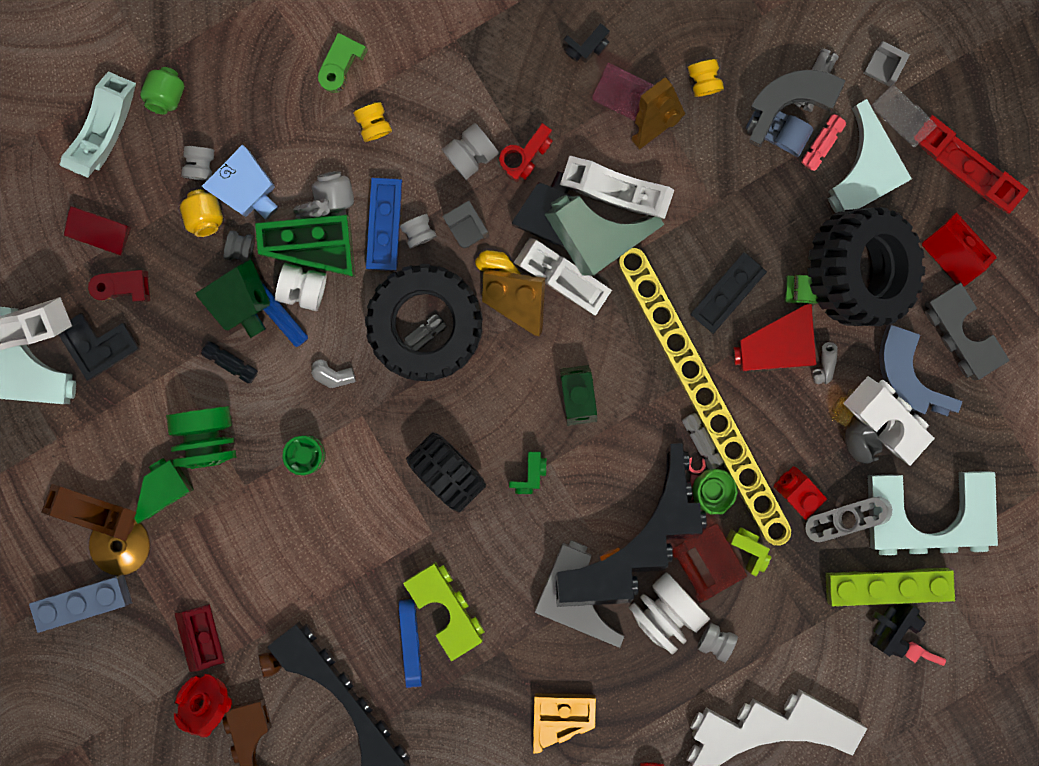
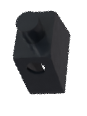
M557 171L551 187L538 182L514 218L512 226L565 249L545 216V213L553 208L551 206L553 201L563 195L573 197L567 194L568 188L560 185L564 173Z

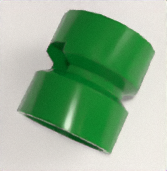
M302 435L294 437L286 443L282 459L290 472L304 476L318 471L323 466L326 460V450L318 438Z

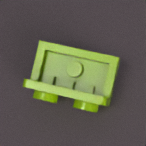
M742 527L739 528L738 532L731 529L726 540L730 544L752 554L745 570L754 576H757L759 571L764 573L771 560V556L768 555L770 549L758 542L760 537Z

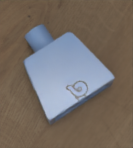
M241 145L202 185L205 190L245 217L255 209L267 220L278 209V206L267 196L275 188V185L244 145Z

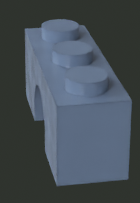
M122 574L29 603L37 633L125 607L131 604L132 600L125 577Z

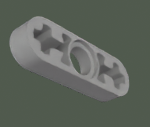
M873 497L820 513L808 519L805 528L806 533L812 541L824 542L875 527L890 520L892 506L883 497ZM875 505L876 507H882L883 512L879 514V518L877 515L864 518L863 512L874 509ZM845 511L852 512L856 517V523L852 528H847L842 523V515ZM819 522L821 524L833 522L835 526L824 530L823 534L822 532H816L815 527L819 526Z

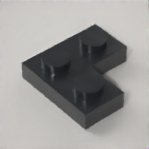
M83 313L70 319L72 326L58 334L87 381L92 380L140 350L139 345L125 323H121L98 338Z

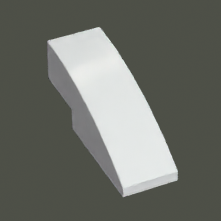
M531 237L513 262L531 275L545 278L546 285L595 316L612 291L592 276H582L576 265Z

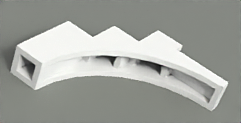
M799 689L796 695L791 694L784 706V710L787 711L785 715L753 698L750 704L744 703L737 716V719L740 720L739 724L708 708H705L703 714L698 712L690 728L693 729V738L701 743L699 746L694 745L686 761L690 762L688 766H720L735 755L759 745L780 741H808L823 744L853 756L867 728L862 723Z

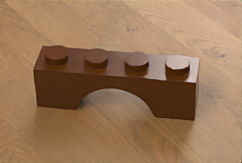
M264 698L232 706L225 713L226 716L222 718L226 734L232 735L234 743L231 746L232 758L234 763H239L240 766H258L256 759L258 742L272 727Z

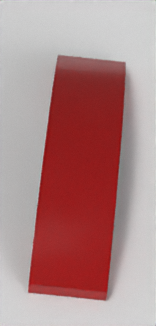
M932 115L914 136L913 140L959 181L1000 210L1010 214L1028 193L1029 189L1006 171L1003 173L957 138V133Z

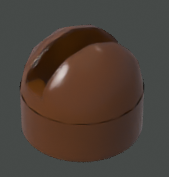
M271 652L258 655L263 678L272 677L280 672L282 666L281 664H273V661H277V659Z

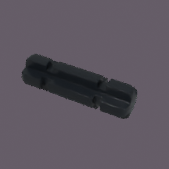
M208 341L201 351L202 356L211 361L215 360V364L234 376L239 375V379L249 384L253 382L258 373L257 369L249 364L244 365V361L224 349L220 350V346Z

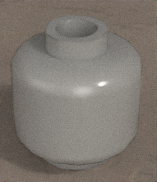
M340 171L320 174L317 176V181L312 184L314 201L326 199L329 202L327 205L330 209L328 216L346 215V209L354 204L350 179L347 176L341 175Z

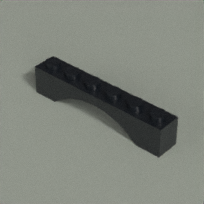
M299 621L267 646L285 671L300 674L318 682L343 704L352 718L358 733L361 748V766L411 765L408 761L411 759L409 753L401 744L396 746L389 736L392 735L389 727L382 720L377 722L371 714L373 711L371 704L364 696L359 698L352 689L355 686L353 681L345 672L340 674L333 665L336 663L335 658L328 649L324 648L321 650L314 641L317 639V635L308 624L303 626Z

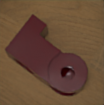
M145 270L99 274L91 278L88 284L89 294L96 300L109 302L117 296L132 295L133 302L150 301L148 271Z

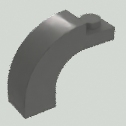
M818 70L794 71L775 79L759 93L751 106V110L761 114L760 118L754 116L747 130V134L751 135L749 143L761 148L776 115L790 104L805 102L832 112L846 80Z

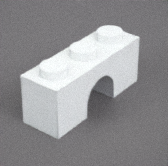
M867 376L843 404L861 422L876 432L888 421L886 428L877 438L895 456L911 466L935 439L926 430L929 425L917 414L912 416L909 413L912 407L902 398L898 397L896 399L893 396L896 391L887 382L881 380L878 383Z

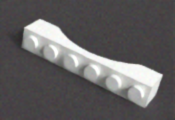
M59 297L0 316V350L20 345H29L52 338L71 327V322L61 298Z

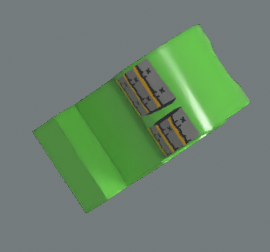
M338 33L319 71L318 81L320 85L330 93L342 91L346 86V74L354 58L356 57L363 61L368 51L366 46Z
M808 275L786 276L785 303L818 304L816 302L818 297L812 293L810 288L812 284L811 277H808Z

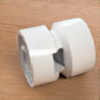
M284 263L277 283L275 301L290 305L299 302L301 308L318 311L325 290L327 274L314 270L304 273L302 267Z

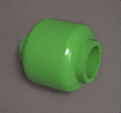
M161 67L160 70L148 72L140 97L145 102L144 106L148 110L165 115L167 112L177 109L185 85L175 70Z

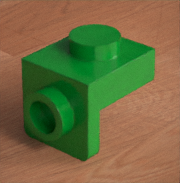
M541 451L528 452V481H509V488H515V494H533V489H540V476H546L547 458H541Z

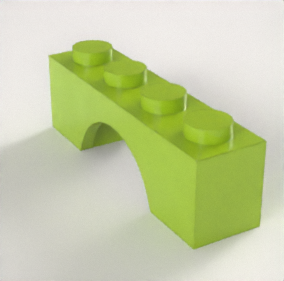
M925 568L901 572L854 571L826 573L827 603L830 606L955 601L954 570L949 568Z

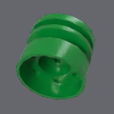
M229 406L166 415L169 435L183 436L184 441L172 446L171 452L185 450L186 455L184 458L172 459L173 467L179 466L195 469L221 465V463L229 459L237 458L236 450L222 452L221 444L234 443V438L220 437L219 435L220 430L232 426Z

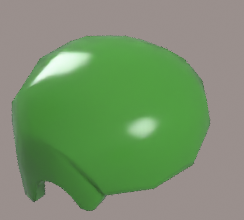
M721 469L704 471L695 479L692 487L693 501L700 503L701 510L710 515L726 513L735 503L738 494L737 486L731 475Z

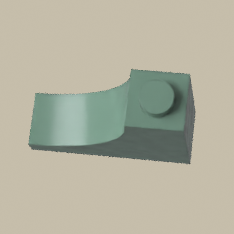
M563 195L551 203L553 208L545 213L546 218L582 276L595 275L664 225L661 218L651 215L644 216L628 224L608 221L594 213L580 196L568 197Z

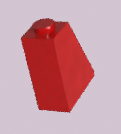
M812 304L803 305L739 340L738 347H733L734 364L740 365V371L815 366L816 354Z

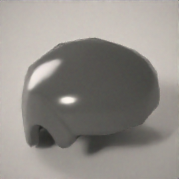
M858 418L848 425L845 433V443L847 451L856 461L871 463L879 460L874 455L882 452L883 449L882 442L877 438L880 435V430L874 431Z

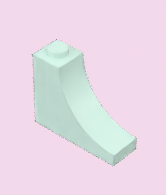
M867 99L852 108L859 128V149L850 172L836 187L829 191L831 197L828 198V201L835 213L844 212L849 209H860L912 179Z
M0 307V316L18 311V309ZM27 345L0 350V399L54 404H70V399H74L76 381L72 380L73 374L63 373L43 364L33 355Z

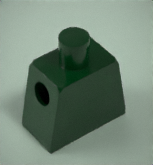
M252 260L235 267L195 293L197 298L224 330L228 331L242 324L250 339L266 330L257 313L270 306V301Z
M590 365L559 369L567 426L597 422V408Z

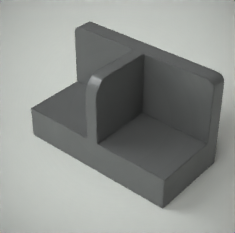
M470 201L442 216L462 248H468L483 238L485 240L489 237L487 229Z

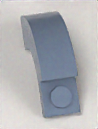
M893 325L886 326L880 345L879 362L884 381L896 391L893 396L896 399L898 397L902 398L912 407V411L919 414H926L929 405H932V412L948 416L949 412L959 413L963 401L929 390L916 377L913 369V356L920 335Z

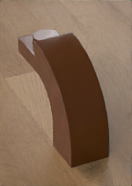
M53 484L50 486L41 513L124 541L127 540L128 535L133 530L136 512Z

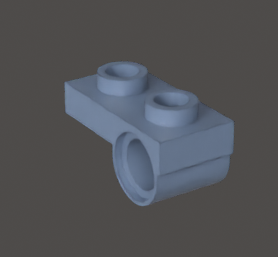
M780 111L773 120L765 140L799 157L814 129L805 121L792 115L788 116ZM753 112L745 129L748 130L754 116L760 118L761 114Z

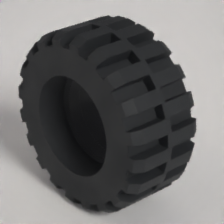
M882 207L849 209L832 215L830 220H826L819 228L821 233H816L812 241L814 247L809 251L808 259L811 260V264L807 270L808 277L812 279L811 291L818 297L816 302L822 310L827 309L825 313L831 319L837 320L840 324L846 326L890 325L898 319H902L909 312L908 308H912L918 300L916 295L922 291L924 284L921 282V279L925 275V266H922V258H925L923 249H920L918 244L921 242L918 234L911 231L913 229L912 225L906 219H902L903 217L899 213ZM865 246L870 252L873 265L872 278L868 288H866L862 280L860 270L861 256Z
M430 264L410 265L387 276V279L374 290L376 292L372 299L369 300L367 305L368 312L367 316H365L366 336L374 355L391 372L406 379L434 381L448 377L462 369L475 354L483 331L482 312L474 292L457 274L452 273L446 268L431 266ZM427 294L440 298L447 304L452 313V333L447 342L434 351L418 352L410 349L401 341L396 330V317L400 307L408 299L417 295Z

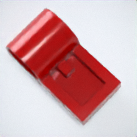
M542 123L524 149L517 145H509L501 151L499 157L500 166L509 178L517 183L521 177L524 180L529 177L536 166L532 163L538 153L544 155L554 141L549 138L552 135V130ZM509 153H517L522 157V163L517 168H510L504 162L505 157Z

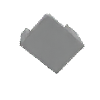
M882 41L875 49L863 74L891 87L897 81L910 54Z

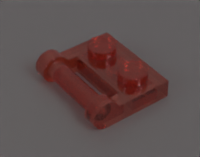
M717 523L703 530L699 538L687 539L672 548L673 558L677 557L697 592L695 596L699 603L708 600L747 577ZM694 547L716 582L707 587L687 552Z

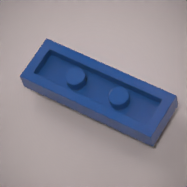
M371 178L366 269L397 271L402 179Z

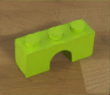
M434 562L405 580L403 584L419 609L429 603L437 602L443 604L449 610V624L439 630L435 636L450 660L453 661L483 642L481 634L485 631L476 617L471 619L465 610L469 605L460 591L455 593L449 582L453 581L446 567L444 565L439 567Z

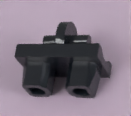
M909 603L896 604L894 608L889 606L883 615L875 611L872 616L879 620L873 630L877 634L870 644L889 657L895 655L903 658L910 645L902 639L908 629L917 634L922 630L926 621L919 615L920 610Z

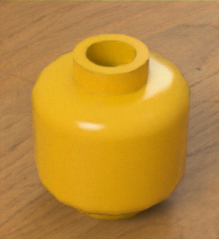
M198 189L189 192L187 198L180 204V212L187 231L194 233L197 237L210 236L218 231V227L223 222V215L216 196Z

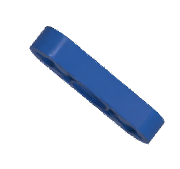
M413 599L399 600L406 688L422 687L416 604Z

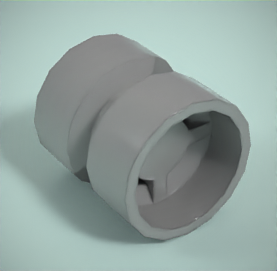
M476 123L462 132L461 140L454 139L442 148L443 153L465 180L479 170L480 163L487 164L499 154L495 146Z

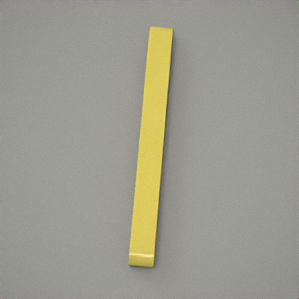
M631 248L621 255L618 261L619 269L702 425L712 440L716 451L719 453L726 470L733 478L737 490L762 537L772 545L779 546L785 544L791 536V528L647 257L638 248ZM629 254H635L640 258V268L635 271L627 269L624 265V258ZM649 281L654 285L655 293L652 297L646 298L640 295L638 286L641 282ZM659 307L666 309L669 313V320L663 325L657 324L653 320V312ZM672 334H677L683 339V347L678 352L670 350L667 345V340ZM686 361H692L697 365L698 373L694 378H686L682 374V366ZM701 388H707L712 393V400L707 405H701L696 400V393ZM718 414L726 419V427L721 432L713 431L710 425L711 419ZM734 441L740 445L741 452L737 458L730 459L725 454V447L728 443ZM748 468L754 472L755 480L751 485L745 486L740 482L739 475L744 469ZM759 496H766L769 500V507L764 512H757L754 508V501ZM773 523H781L784 529L782 536L778 539H771L768 534V529Z

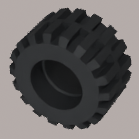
M432 432L406 458L409 467L419 479L454 511L461 512L486 487L483 477L447 440L437 433Z

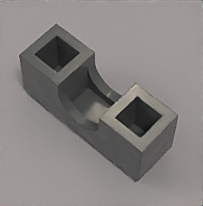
M962 283L951 286L924 303L928 308L925 311L927 318L934 327L937 325L940 327L944 334L941 337L944 345L950 352L955 351L960 359V362L957 363L958 367L966 378L971 377L972 380H980L1010 361L994 335H987L977 342L965 336L962 328L963 321L977 307Z

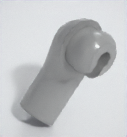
M827 342L822 346L821 368H814L812 370V378L815 384H828L833 379L838 349L836 344L832 342Z
M321 359L316 360L312 364L311 374L313 378L328 388L356 382L353 368L336 372L328 367L325 360Z

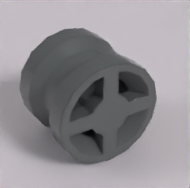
M230 230L224 248V259L231 261L235 258L239 259L241 263L251 260L255 245V235L247 234L242 236L237 231Z

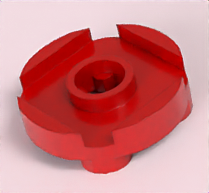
M204 674L205 676L201 678L198 676L190 678L182 686L175 700V703L179 705L178 714L174 713V720L178 728L191 735L204 738L212 733L213 729L221 722L224 714L230 710L232 705V699L228 696L225 684L209 674ZM201 700H203V701H204V702H203V705H202V707L200 708L199 703H200Z

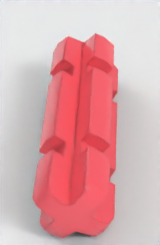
M832 114L826 122L828 126L822 128L810 146L811 152L807 151L802 158V164L808 169L817 170L822 162L820 158H825L838 138L836 134L841 133L846 126L845 120L838 115Z

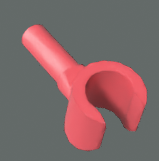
M692 457L689 459V470L687 471L690 473L691 487H693L695 479L706 467V462L703 458L700 470L692 469Z
M909 642V650L905 656L914 663L922 656L939 665H945V658L930 653L915 642Z

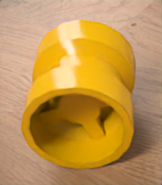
M717 59L698 62L687 67L689 76L697 82L693 86L695 97H702L724 90L722 80L716 78L719 69Z
M381 102L365 106L353 113L356 121L362 126L361 135L364 142L376 140L392 132L389 122L385 121L383 117L385 111Z

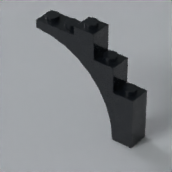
M683 443L670 444L666 450V475L662 494L651 519L641 533L626 547L603 561L580 569L557 572L554 576L557 607L631 603L634 595H638L637 576H632V572L664 571L668 567V562H672L673 559L671 543L667 544L666 540L695 539L702 535V530H706V513L701 511L700 503H688V500L692 499L691 482H686L685 470H689V454L683 451Z

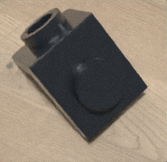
M600 23L582 46L566 35L563 39V45L566 47L564 52L574 61L578 62L581 59L586 64L594 53L599 56L609 45L610 41L607 38L609 37L610 30Z

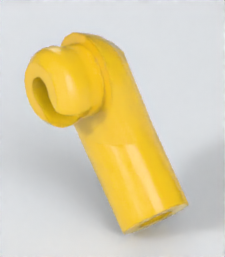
M486 250L481 252L475 260L476 267L483 272L490 268L499 269L502 272L521 274L504 252Z

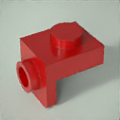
M795 466L784 473L773 486L805 520L827 500L814 483Z

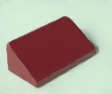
M70 206L64 236L122 256L131 227Z
M210 604L175 613L189 671H200L225 663Z

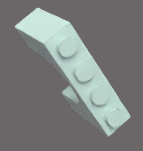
M958 472L960 506L957 517L948 528L932 534L921 533L916 530L906 517L903 475H868V499L883 497L892 506L890 520L870 528V548L879 550V555H897V549H909V554H927L928 548H940V553H957L958 547H970V552L989 551V546H998L995 472ZM875 505L874 509L869 510V516L877 515L879 518V514L883 512L882 507H876Z

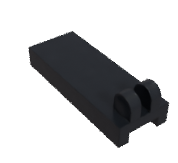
M743 252L690 315L714 334L767 273V270L751 256Z

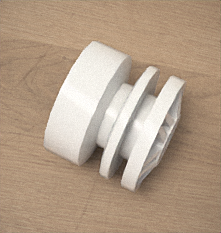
M665 572L652 585L659 598L654 602L647 595L642 594L640 598L648 608L643 611L633 602L629 609L632 611L639 627L656 645L674 654L678 649L669 638L674 634L684 644L687 640L680 628L685 625L692 631L697 632L710 618L685 590Z

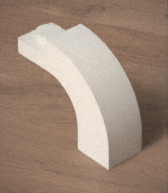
M569 156L560 185L603 203L645 216L651 215L665 219L674 193V189L668 186L629 177L593 161Z

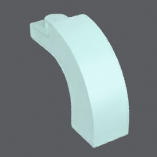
M109 71L95 86L93 101L86 122L77 138L62 155L60 166L87 178L94 169L100 170L111 153L124 125L136 83Z

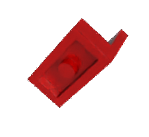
M957 212L922 243L926 251L956 284L962 283L963 287L986 271L997 258Z

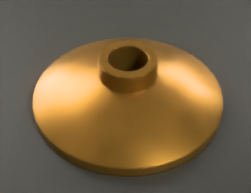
M136 520L133 530L128 535L126 541L94 530L89 540V551L94 563L101 570L112 575H127L136 571L144 564L150 550L148 533L141 523L137 524ZM115 540L122 543V550L120 552L115 551L112 547Z

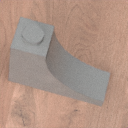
M572 540L569 545L562 543L535 608V613L620 648L625 637L624 634L605 622L593 605L557 607L554 577L556 573L586 567L591 559V554L586 552L587 546Z

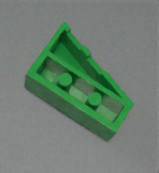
M348 215L255 223L259 255L356 278L351 221Z

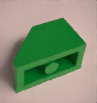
M162 458L148 467L151 472L143 478L135 515L137 524L148 520L194 490L179 466L173 467L172 460L166 462Z

